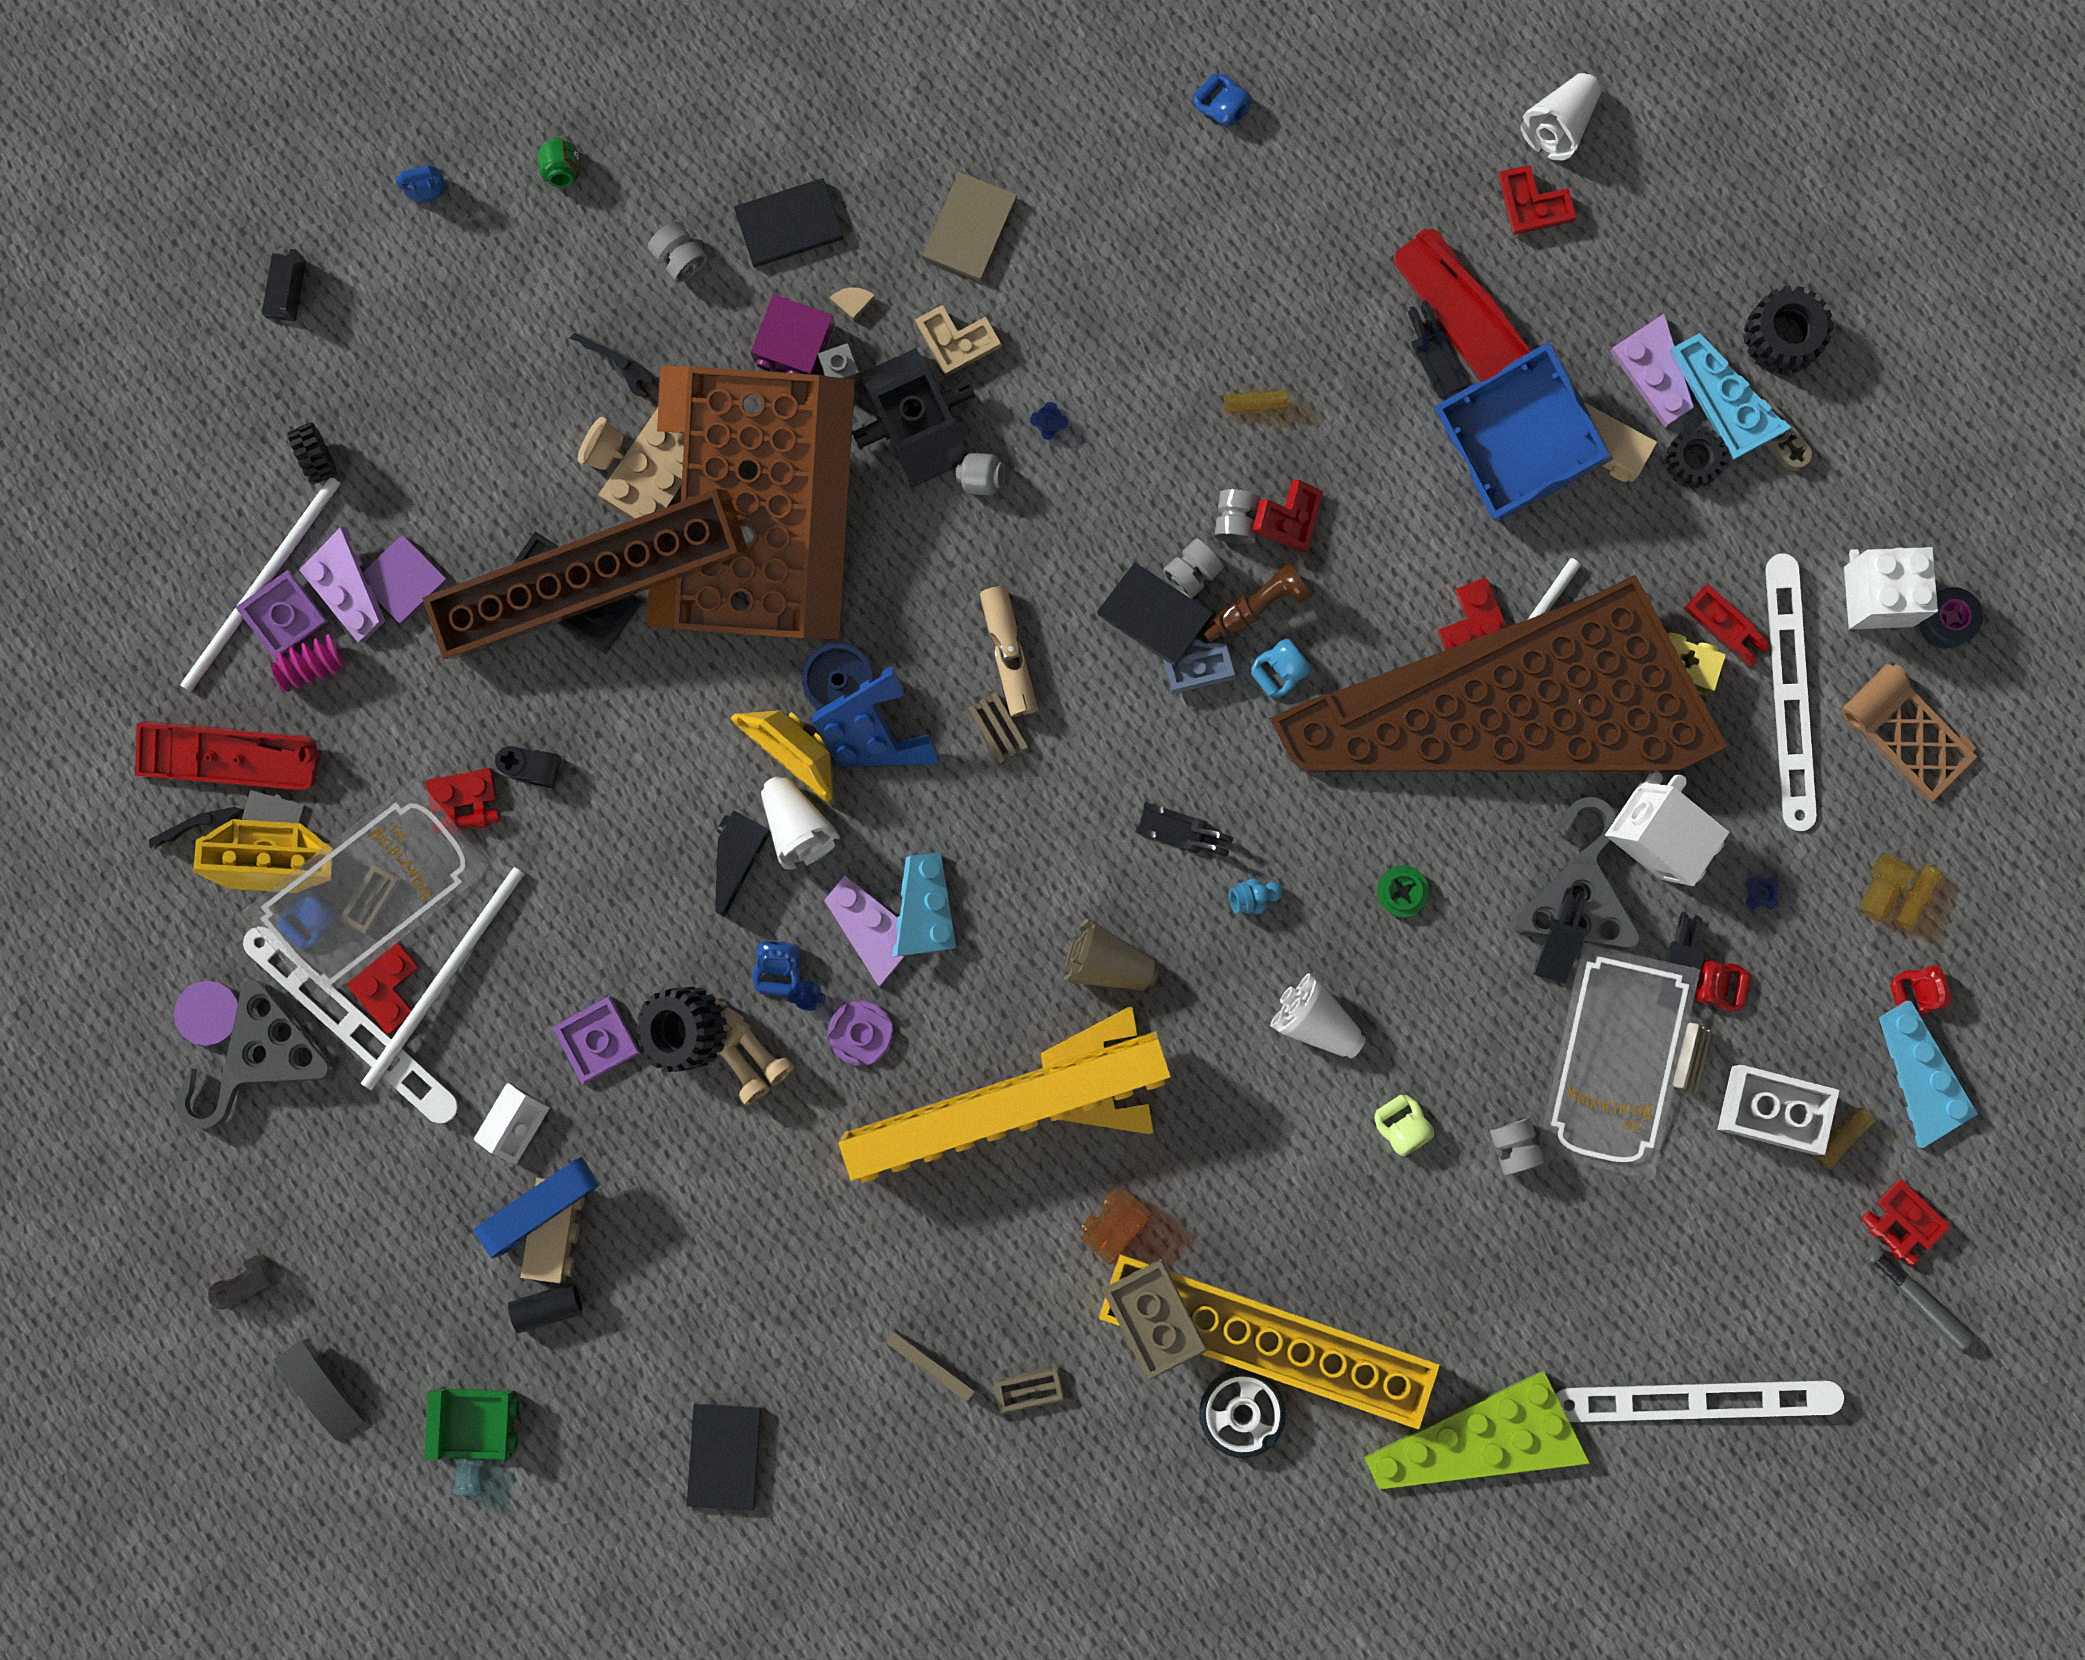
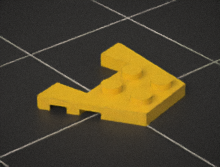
M1127 1007L1042 1052L1043 1068L1103 1049L1105 1041L1137 1036L1133 1008ZM1113 1097L1102 1099L1101 1106L1083 1111L1082 1106L1069 1111V1116L1059 1119L1144 1134L1154 1133L1149 1104L1115 1109Z

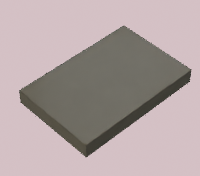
M958 171L922 255L923 260L981 282L1015 204L1017 194Z
M1162 1259L1102 1289L1147 1381L1208 1351Z

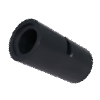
M574 1282L508 1302L510 1319L517 1334L583 1314L581 1298Z

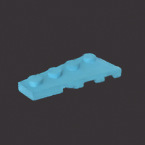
M1700 333L1671 348L1670 353L1712 427L1717 432L1716 434L1719 438H1723L1724 442L1722 444L1724 447L1727 446V453L1732 461L1791 429V426L1785 420L1782 421L1772 411V407L1749 387L1750 384L1728 365V361Z
M1905 1001L1880 1016L1879 1020L1890 1057L1894 1059L1898 1072L1896 1077L1899 1087L1903 1089L1908 1105L1906 1110L1909 1120L1914 1125L1915 1139L1918 1147H1926L1978 1115L1913 1003Z

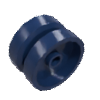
M831 643L818 648L808 657L802 670V686L807 699L816 711L844 694L848 697L860 690V685L870 679L873 682L875 680L870 663L862 652L855 647L843 643ZM841 677L842 681L844 680L843 684L835 685L834 680Z

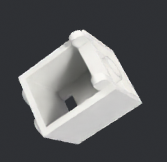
M1933 547L1866 550L1862 554H1859L1858 549L1850 550V563L1844 566L1849 630L1914 627L1938 612Z
M1651 772L1644 782L1639 783L1605 836L1660 880L1694 886L1705 875L1706 867L1714 855L1718 854L1723 848L1724 840L1729 831L1681 793L1686 785V778L1683 775H1674L1666 786L1660 785L1663 780L1661 773Z

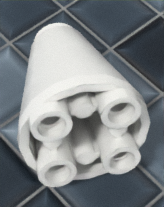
M1308 973L1296 989L1291 986L1282 995L1280 1003L1283 1004V1007L1274 1016L1270 1024L1276 1031L1342 1057L1347 1056L1351 1059L1360 1052L1366 1038L1361 1034L1360 1028L1317 978Z

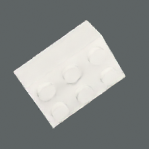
M1745 1065L1732 1066L1717 1130L1812 1155H1825L1839 1090Z

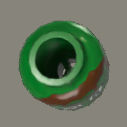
M554 138L541 145L538 150L540 176L544 181L554 187L564 188L578 179L580 176L579 151L573 143L562 138Z

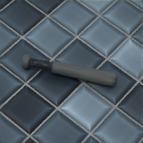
M1881 1246L1873 1247L1865 1256L1866 1261L1870 1264L1874 1263L1894 1281L1896 1288L1959 1351L1968 1350L1974 1343L1972 1334L1927 1294L1909 1275L1905 1276L1903 1272L1896 1268L1884 1256L1885 1251Z

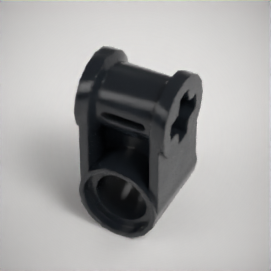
M507 746L497 753L495 764L497 769L506 777L526 781L537 786L555 788L562 756L540 750L532 751ZM514 755L519 764L513 765L510 770V767L505 762L506 760H512Z

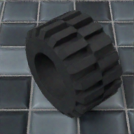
M1784 286L1780 291L1778 289L1771 291L1768 296H1765L1750 313L1749 320L1744 327V331L1748 332L1744 337V343L1751 344L1747 352L1750 357L1754 354L1758 357L1755 361L1757 365L1767 364L1766 370L1769 372H1773L1778 368L1779 374L1786 375L1790 370L1792 373H1797L1803 367L1807 368L1826 349L1825 347L1832 338L1829 334L1833 331L1834 323L1828 322L1832 317L1831 311H1825L1823 308L1827 303L1823 299L1817 301L1814 298L1817 293L1812 290L1808 294L1804 293V287L1797 286L1794 291H1792L1791 286ZM1787 317L1794 320L1802 330L1803 342L1793 344L1782 340L1774 329V318Z
M692 986L662 990L660 993L651 995L650 1001H645L642 1005L644 1012L638 1014L637 1020L640 1021V1026L636 1027V1034H640L641 1038L638 1044L640 1048L644 1047L645 1052L643 1055L647 1060L652 1059V1065L656 1068L662 1067V1071L680 1072L709 1065L708 1062L715 1061L718 1058L717 1052H722L724 1048L722 1039L727 1037V1031H724L723 1025H727L726 1017L722 1018L721 1012L723 1009L720 1004H715L716 998L712 994L706 995V990L702 988L695 989ZM679 1016L682 1018L686 1029L684 1042L678 1032Z

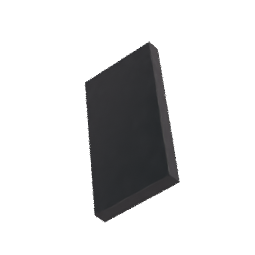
M535 531L512 564L558 548L559 546ZM632 595L557 623L606 655L642 602Z

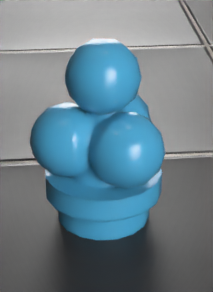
M1252 878L1246 882L1238 883L1235 888L1229 890V900L1233 911L1236 914L1242 913L1244 915L1264 913L1268 905L1267 900L1275 902L1283 895L1280 884L1270 882L1263 885L1259 880Z

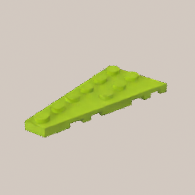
M1543 1370L1363 1457L1379 1490L1590 1464Z

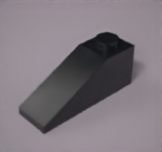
M734 810L730 817L724 816L717 829L720 836L717 846L715 912L724 918L771 833L768 828Z

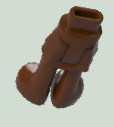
M1289 563L1280 569L1253 596L1247 598L1245 595H1241L1236 603L1232 602L1212 619L1214 623L1205 628L1203 633L1209 642L1221 635L1226 639L1228 638V633L1238 632L1250 626L1249 623L1260 620L1258 615L1278 598L1287 594L1300 602H1305L1312 596L1293 565Z

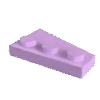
M1662 314L1614 346L1610 352L1666 428L1690 412L1694 407L1685 378L1670 353L1674 343L1665 315Z
M340 527L299 571L355 640L361 643L365 642L385 622V619L371 585H368L360 568L362 563L359 555L354 554L349 542L351 536L348 528Z
M844 875L824 901L880 988L905 957H892L893 946L896 945L898 929H896L897 917Z

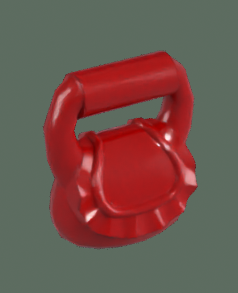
M1705 960L1702 962L1695 987V998L1700 1003L1715 1005L1721 1010L1728 1012L1741 1010L1746 1006L1751 976L1747 970L1738 964H1721L1714 960ZM1731 973H1738L1733 1003L1731 1004L1726 1000L1731 979L1730 975Z
M1930 965L1921 970L1901 972L1892 979L1889 986L1897 1007L1903 1002L1909 1001L1902 981L1911 980V986L1914 988L1917 1002L1920 1006L1916 1009L1920 1017L1928 1015L1933 1010L1947 1008L1953 1002L1944 972L1938 965Z

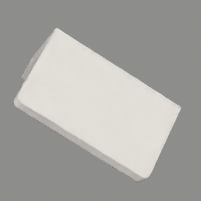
M507 1083L474 1140L490 1153L516 1165L550 1107Z

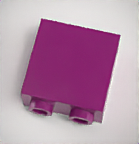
M773 294L750 351L754 363H756L758 368L768 372L777 370L783 373L817 375L820 367L818 353L826 351L835 328L833 315Z

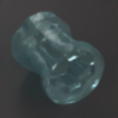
M454 1458V1464L457 1466L455 1486L451 1487L450 1493L464 1496L481 1495V1489L478 1487L480 1467L484 1466L485 1460Z

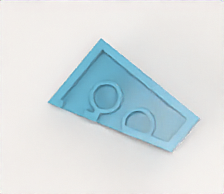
M941 852L906 857L901 896L903 897L901 912L897 918L896 925L898 934L896 945L893 946L892 957L955 949L956 942Z

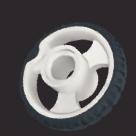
M1240 1369L1226 1372L1209 1384L1200 1402L1199 1419L1206 1438L1217 1450L1232 1457L1249 1458L1266 1452L1276 1443L1285 1426L1286 1409L1280 1391L1270 1379L1254 1372ZM1238 1382L1241 1388L1240 1395L1231 1398L1224 1411L1213 1410L1211 1408L1212 1403L1219 1391L1231 1383ZM1262 1389L1269 1395L1273 1404L1274 1420L1272 1425H1264L1260 1422V1410L1254 1402L1255 1395ZM1239 1405H1248L1251 1408V1417L1246 1422H1237L1234 1419V1410ZM1230 1425L1239 1432L1250 1431L1253 1435L1254 1444L1247 1446L1234 1445L1222 1439L1218 1433L1221 1428Z

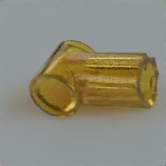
M1883 852L1871 871L1870 878H1872V881L1860 903L1858 911L1873 920L1882 923L1886 922L1899 893L1903 892L1910 883L1915 867Z

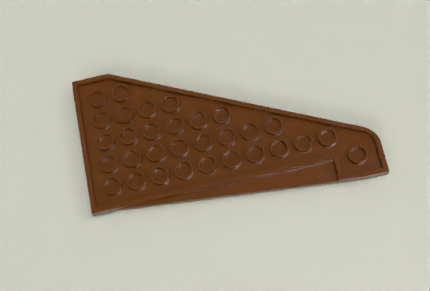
M1636 575L1597 594L1331 694L1328 693L1306 701L1270 718L1291 762L1309 772H1679L1728 747Z

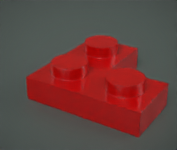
M1531 165L1499 172L1498 178L1513 235L1575 221L1576 214L1569 188L1538 194Z
M1301 480L1291 481L1285 507L1269 499L1259 501L1252 531L1296 551L1308 552L1323 491Z
M1486 577L1456 588L1455 593L1466 619L1439 629L1438 635L1444 649L1448 650L1507 627Z
M397 942L351 980L347 986L388 1035H391L404 1023L412 1011L395 989L420 967L403 946Z

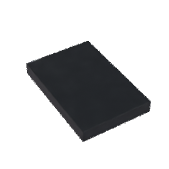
M824 178L734 206L754 268L843 240Z
M1136 562L1133 563L1097 611L1099 617L1175 667L1213 618L1211 611Z
M694 1404L686 1506L754 1510L761 1407Z

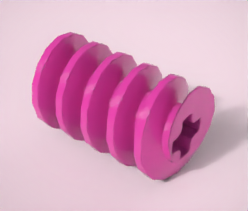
M326 634V645H323L318 638H315L314 649L311 650L304 642L301 644V654H298L293 647H290V658L286 659L281 651L277 652V662L270 661L276 682L284 693L291 691V684L299 689L303 686L304 680L309 684H313L316 680V675L324 680L328 677V671L333 675H337L340 673V666L344 670L346 669L341 650L330 634Z

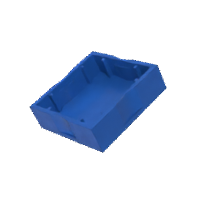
M1550 342L1508 364L1494 377L1473 384L1434 406L1452 443L1466 460L1472 481L1492 519L1497 522L1510 517L1614 459L1555 347Z

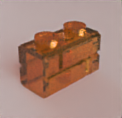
M1113 1188L1100 1203L1105 1207L1097 1218L1091 1214L1079 1228L1083 1232L1080 1239L1109 1265L1153 1215L1124 1188L1119 1192Z

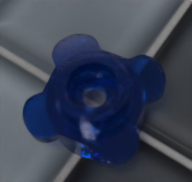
M1053 402L1046 403L1038 413H1033L1030 417L1031 424L1038 427L1042 438L1045 440H1051L1054 437V433L1068 426V418L1062 416L1057 405ZM1050 418L1052 423L1048 424L1046 420Z
M1751 877L1746 880L1745 887L1748 889L1746 905L1748 908L1756 909L1759 906L1774 909L1779 903L1777 899L1778 882L1775 878L1768 877L1767 879L1757 880L1755 877ZM1760 890L1764 891V896L1759 895Z
M812 981L798 982L795 986V991L788 993L787 1000L790 1003H795L798 1008L807 1011L816 1010V1005L824 1003L826 999L825 994L821 993L820 986Z

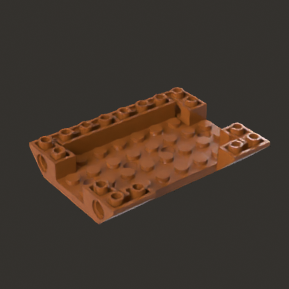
M660 366L657 432L684 433L681 502L714 489L728 490L740 527H750L753 530L754 539L747 545L749 551L747 554L649 589L647 626L779 637L840 639L855 379L693 366ZM749 395H757L761 399V409L757 413L749 414L744 409V400ZM751 460L757 465L758 472L753 479L746 480L740 474V467L745 461ZM739 591L747 593L750 597V605L743 611L736 609L733 605V596Z

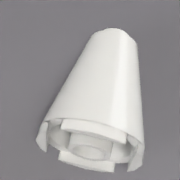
M1579 73L1526 111L1522 117L1524 119L1521 124V132L1525 140L1535 151L1539 152L1541 148L1550 153L1547 158L1552 160H1565L1573 155L1578 148L1600 97L1601 87L1598 80L1590 74Z
M776 776L764 784L761 796L777 858L784 869H796L794 863L804 861L805 865H809L824 857L836 846L833 840L834 838L839 840L840 837L836 829L789 778Z

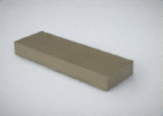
M896 1330L886 1341L889 1346L963 1400L968 1401L975 1392L976 1388Z

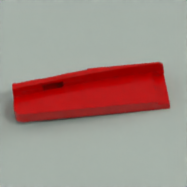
M1422 230L1413 240L1396 252L1393 258L1395 266L1422 302L1426 300L1429 303L1436 322L1480 382L1494 377L1508 364L1531 352L1489 293L1467 272L1437 230ZM1442 260L1458 275L1457 279L1440 263Z
M155 721L137 723L135 776L295 790L309 789L316 782L317 760L321 759V749L317 748L316 740L310 736ZM261 744H264V745H268V746H273V747L281 748L282 751L276 750V749L267 748V747H263V746H260V745H261Z

